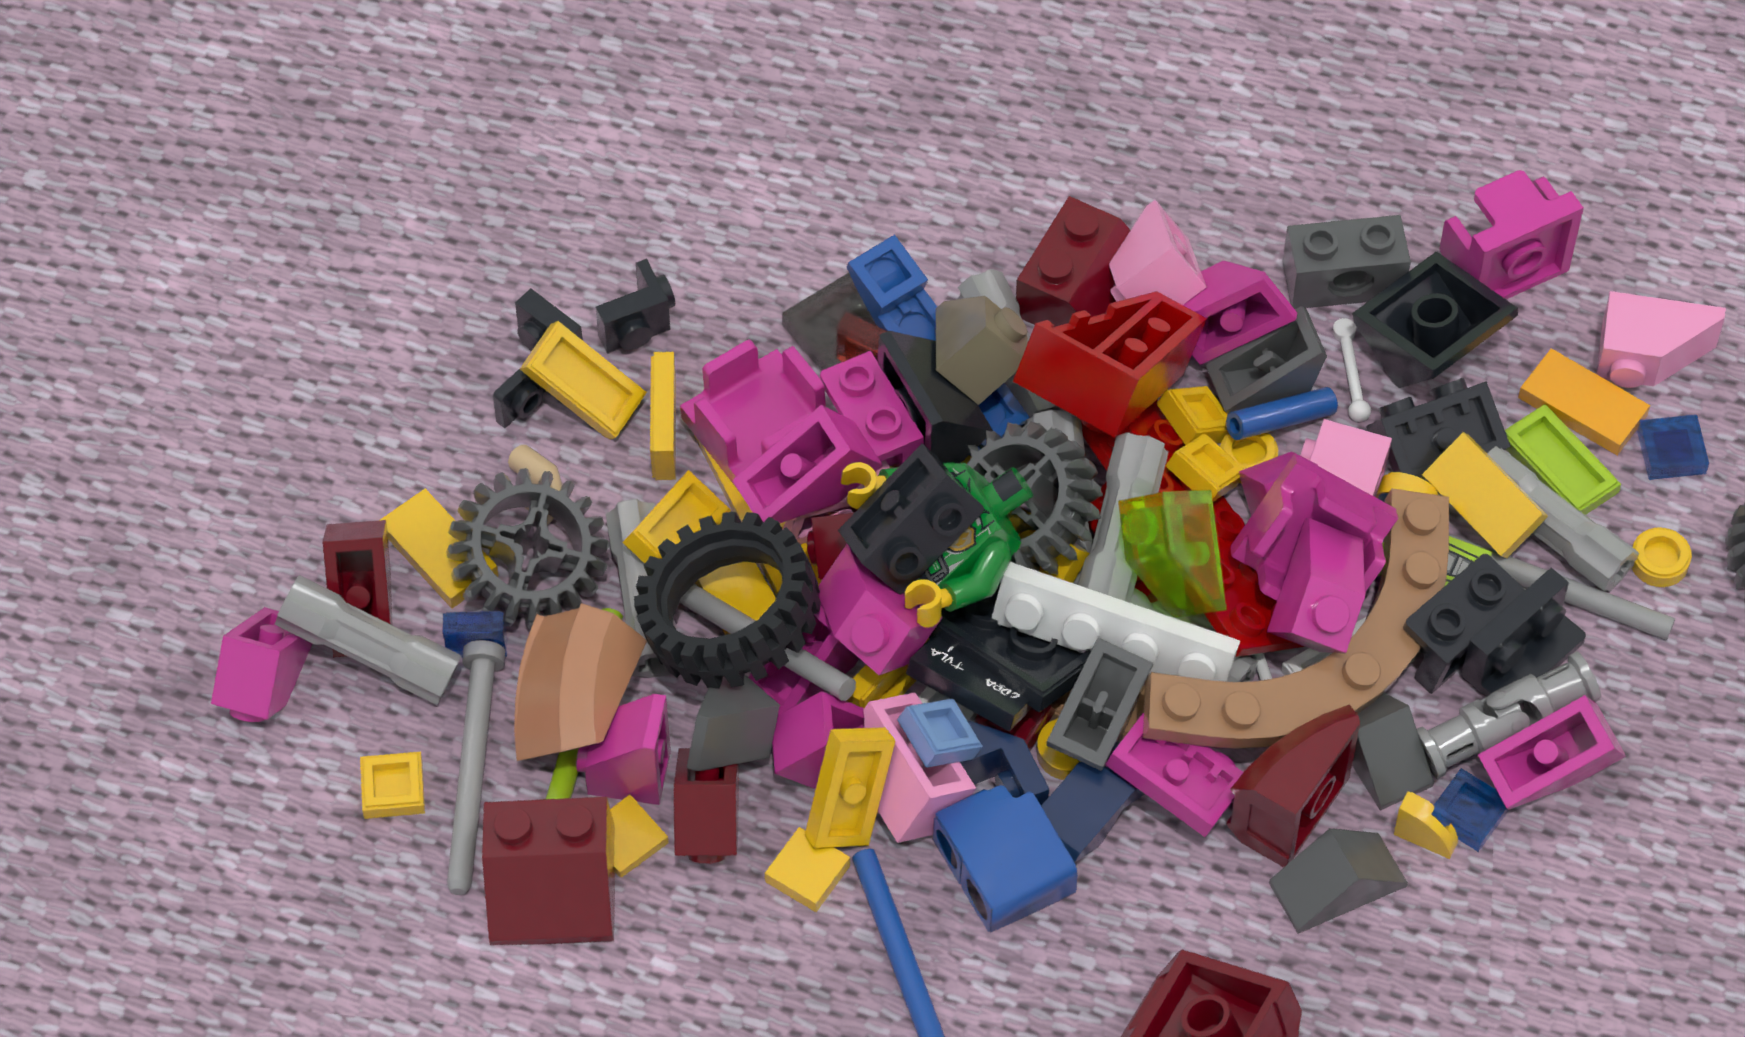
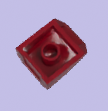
M1350 704L1322 714L1295 728L1263 752L1248 766L1230 788L1235 797L1232 815L1225 824L1242 844L1283 868L1295 858L1350 779L1360 727L1359 716Z
M1182 949L1177 952L1155 978L1121 1037H1299L1302 1009L1288 981Z

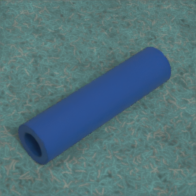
M1323 387L1232 411L1227 415L1226 426L1234 440H1241L1334 415L1338 408V401L1331 388Z

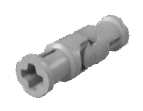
M1577 651L1568 656V663L1537 678L1533 674H1529L1494 691L1482 700L1473 701L1459 708L1458 716L1429 730L1423 726L1418 728V735L1433 776L1436 779L1445 776L1446 768L1474 754L1484 752L1584 695L1594 702L1599 701L1601 697L1600 688L1584 657ZM1520 700L1524 701L1523 711L1517 703Z

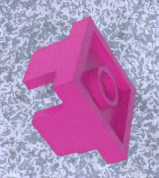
M1517 170L1475 190L1474 201L1493 227L1471 237L1457 216L1444 221L1439 248L1442 256L1503 298L1509 299L1569 271L1584 207L1572 191L1559 196L1546 177H1540L1532 182L1524 171Z
M748 339L703 366L704 390L681 404L680 412L683 421L733 483L732 480L815 409L820 405L826 407L825 386L794 346L782 351V354L776 349L758 360V348Z
M1294 453L1230 546L1232 557L1255 569L1258 573L1261 592L1277 601L1305 518H1310L1363 538L1366 592L1385 565L1386 560L1382 543L1398 520L1396 508Z

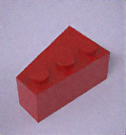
M1155 291L1110 303L1105 314L1091 317L1085 310L1073 313L1069 323L1054 327V324L1049 320L1035 323L1013 382L1078 417L1087 428L1095 432L1107 433L1115 438L1184 375L1207 318Z

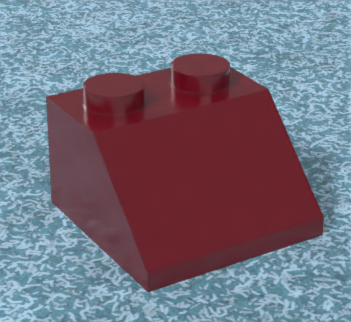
M1068 196L1017 278L1016 300L1019 304L1022 320L1034 325L1035 323L1049 320L1056 327L1069 323L1073 313L1083 310L1087 311L1091 317L1105 314L1108 305L1117 302L1110 291L1116 284L1109 263L1131 231L1121 218Z
M607 797L484 802L482 865L490 945L614 941L615 825Z

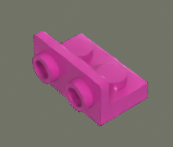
M871 351L820 372V379L825 386V392L838 413L856 423L880 461L886 460L889 467L891 466L892 468L899 467L921 444H924L922 433L915 422L912 421L909 412L895 393L893 386L881 370Z
M1143 713L1111 754L1105 765L1202 836L1206 837L1233 802L1235 795L1230 788L1243 774V771L1237 768L1228 756L1214 751L1207 746L1143 738Z

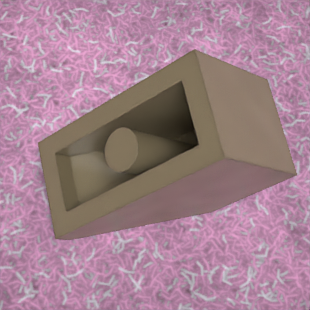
M986 296L942 302L936 308V371L979 405L1016 373L1028 343V331L1025 323L1013 310L1007 307L999 308Z

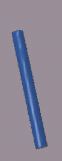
M874 849L861 850L853 855L852 861L918 1037H945Z

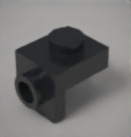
M647 259L635 263L638 291L595 306L598 337L607 354L621 348L626 350L637 349L645 345L653 336L671 330L669 308L676 305L672 288L664 274L655 275Z

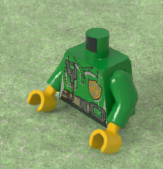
M855 462L847 465L842 472L841 484L859 483L865 486L863 489L850 490L847 495V503L854 509H859L898 467L881 469L877 476L874 469L868 464ZM943 463L957 482L979 500L984 507V511L919 577V580L908 585L905 591V608L912 609L916 605L924 604L917 610V623L926 628L935 626L941 618L942 608L951 612L988 598L996 592L1009 566L1011 556L1020 548L1022 543L1008 514L1033 497L1029 485L1014 467H1011L989 483L984 476L966 463Z

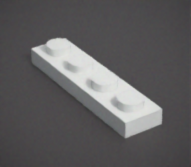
M1012 562L1009 563L1002 578L992 614V619L999 620L998 624L1008 628L1014 626L1020 632L1051 642L1052 638L1057 639L1058 645L1081 653L1092 650L1097 638H1101L1153 662L1150 673L1155 672L1212 681H1228L1240 640Z

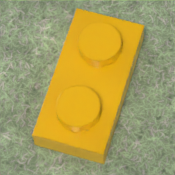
M886 727L830 729L804 834L814 848L869 845L896 741Z

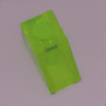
M1211 490L1160 492L1119 500L1125 560L1173 618H1183L1225 611L1226 602Z

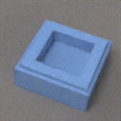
M954 699L906 706L897 719L926 768L973 760L983 747Z

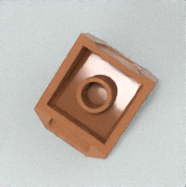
M582 603L577 609L545 617L537 614L525 644L518 674L514 720L516 760L535 758L603 742L647 640L614 613Z

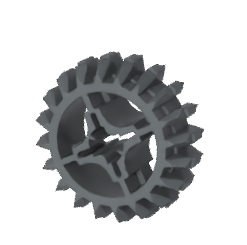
M1030 421L1024 430L1018 424L1008 422L1003 438L995 431L986 430L987 445L984 448L980 449L976 445H967L968 453L972 457L967 465L984 476L989 483L1011 467L1017 469L1029 464L1019 473L1033 493V497L1025 502V505L1032 513L1029 515L1019 506L1009 513L1008 517L1018 535L1027 530H1035L1036 532L1021 539V546L1011 556L1010 562L1039 571L1041 566L1047 573L1058 575V561L1056 557L1062 554L1069 560H1078L1076 550L1069 544H1075L1078 539L1081 541H1093L1091 532L1084 526L1088 521L1101 519L1099 509L1091 504V502L1103 496L1101 487L1092 480L1098 474L1096 467L1090 460L1085 458V450L1076 441L1068 440V436L1057 428L1051 427L1047 431L1040 423Z
M526 468L520 469L516 477V485L514 486L505 473L496 474L493 480L495 492L483 483L478 484L473 491L477 503L463 500L457 511L464 520L452 521L448 533L453 538L459 540V542L448 546L446 551L447 558L463 562L453 569L451 573L453 581L462 582L471 579L472 583L463 594L465 601H473L480 595L485 597L487 600L482 607L481 614L487 618L493 614L496 606L506 610L503 616V625L506 627L513 625L518 613L524 614L525 624L528 629H531L536 615H540L541 611L545 616L561 613V606L567 611L579 608L582 603L579 595L591 598L598 590V585L591 577L603 576L607 569V564L596 556L606 553L609 548V541L602 537L591 536L603 527V517L592 516L585 518L584 514L592 504L590 497H581L574 503L569 498L575 487L574 483L566 481L563 483L560 491L550 487L553 481V474L550 471H544L538 484H532L529 470ZM512 508H529L526 519L521 524L515 526L500 524L498 529L485 526L492 517L500 512ZM548 514L564 527L572 542L573 550L567 548V542L555 538L549 532L547 526ZM533 526L534 532L531 541L534 542L533 551L535 555L533 559L530 558L525 570L522 571L524 556H522L523 546L520 544L523 539H526ZM482 548L489 549L490 556L502 560L507 566L509 572L508 584L500 580L491 571L484 559ZM557 569L572 572L563 582L552 588L540 591H527L528 583L535 573L541 571L556 573Z

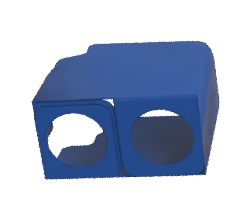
M999 785L990 790L983 789L936 812L933 841L959 884L961 883L965 895L988 932L996 931L1076 893L1078 876L1076 865L1034 793L1027 792L1015 798L1012 797L1005 786ZM951 848L957 861V868L951 864ZM967 879L973 883L979 892L986 908L987 919L979 913L968 891Z

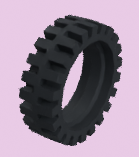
M736 512L723 513L722 522L719 525L716 524L712 516L699 519L701 530L693 533L689 525L677 530L681 540L679 543L674 544L669 539H666L658 546L662 559L653 556L648 558L644 564L647 576H639L636 583L639 595L634 596V607L638 614L636 617L648 644L669 673L676 678L681 675L686 683L697 686L702 679L707 688L720 689L723 677H725L731 688L744 685V674L751 672L755 681L767 677L768 674L764 665L772 662L778 669L789 662L785 652L787 648L796 653L803 648L806 642L802 632L812 634L817 624L813 614L820 613L821 602L818 596L820 590L812 566L800 543L787 527L782 529L778 521L768 517L763 522L759 514L746 512L742 522ZM741 562L769 564L781 573L782 585L775 602L757 621L736 633L710 639L693 637L680 633L673 625V616L682 596L698 579L719 567Z

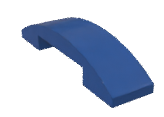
M895 234L848 262L846 267L852 281L881 333L894 331L936 341L937 305L924 289L928 279ZM1005 383L978 405L993 431L1002 438L1004 437L1008 422L1022 426L1030 418ZM986 439L978 446L980 449L987 445Z

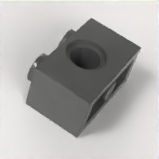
M1401 215L1287 226L1282 264L1290 304L1294 309H1297L1300 306L1314 308L1368 302L1409 272L1411 260Z

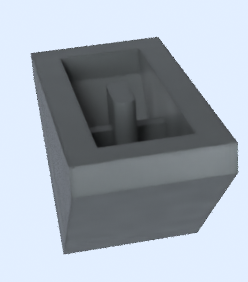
M1300 306L1295 309L1297 312L1295 321L1235 348L1206 364L1226 413L1311 391L1327 358V354L1306 308Z
M1097 638L1046 745L1102 771L1122 739L1144 688L1145 681L1150 674L1153 662L1101 638Z
M745 674L744 685L731 688L726 678L723 677L720 689L708 688L697 713L687 769L702 771L769 758L780 705Z
M1383 693L1373 704L1358 713L1360 727L1352 767L1380 811L1403 801L1407 791L1418 794L1433 787L1434 784L1409 705Z
M1329 828L1269 880L1272 890L1298 934L1403 889L1408 884L1379 833Z

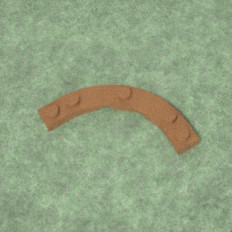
M1393 488L1386 496L1385 503L1396 508L1398 520L1384 538L1386 562L1382 569L1378 593L1365 622L1351 637L1346 653L1333 652L1320 662L1301 671L1279 678L1251 682L1212 681L1151 672L1145 681L1143 738L1233 749L1268 747L1295 728L1322 714L1349 704L1358 714L1373 704L1395 683L1421 647L1403 628L1407 618L1445 587L1449 553V497Z

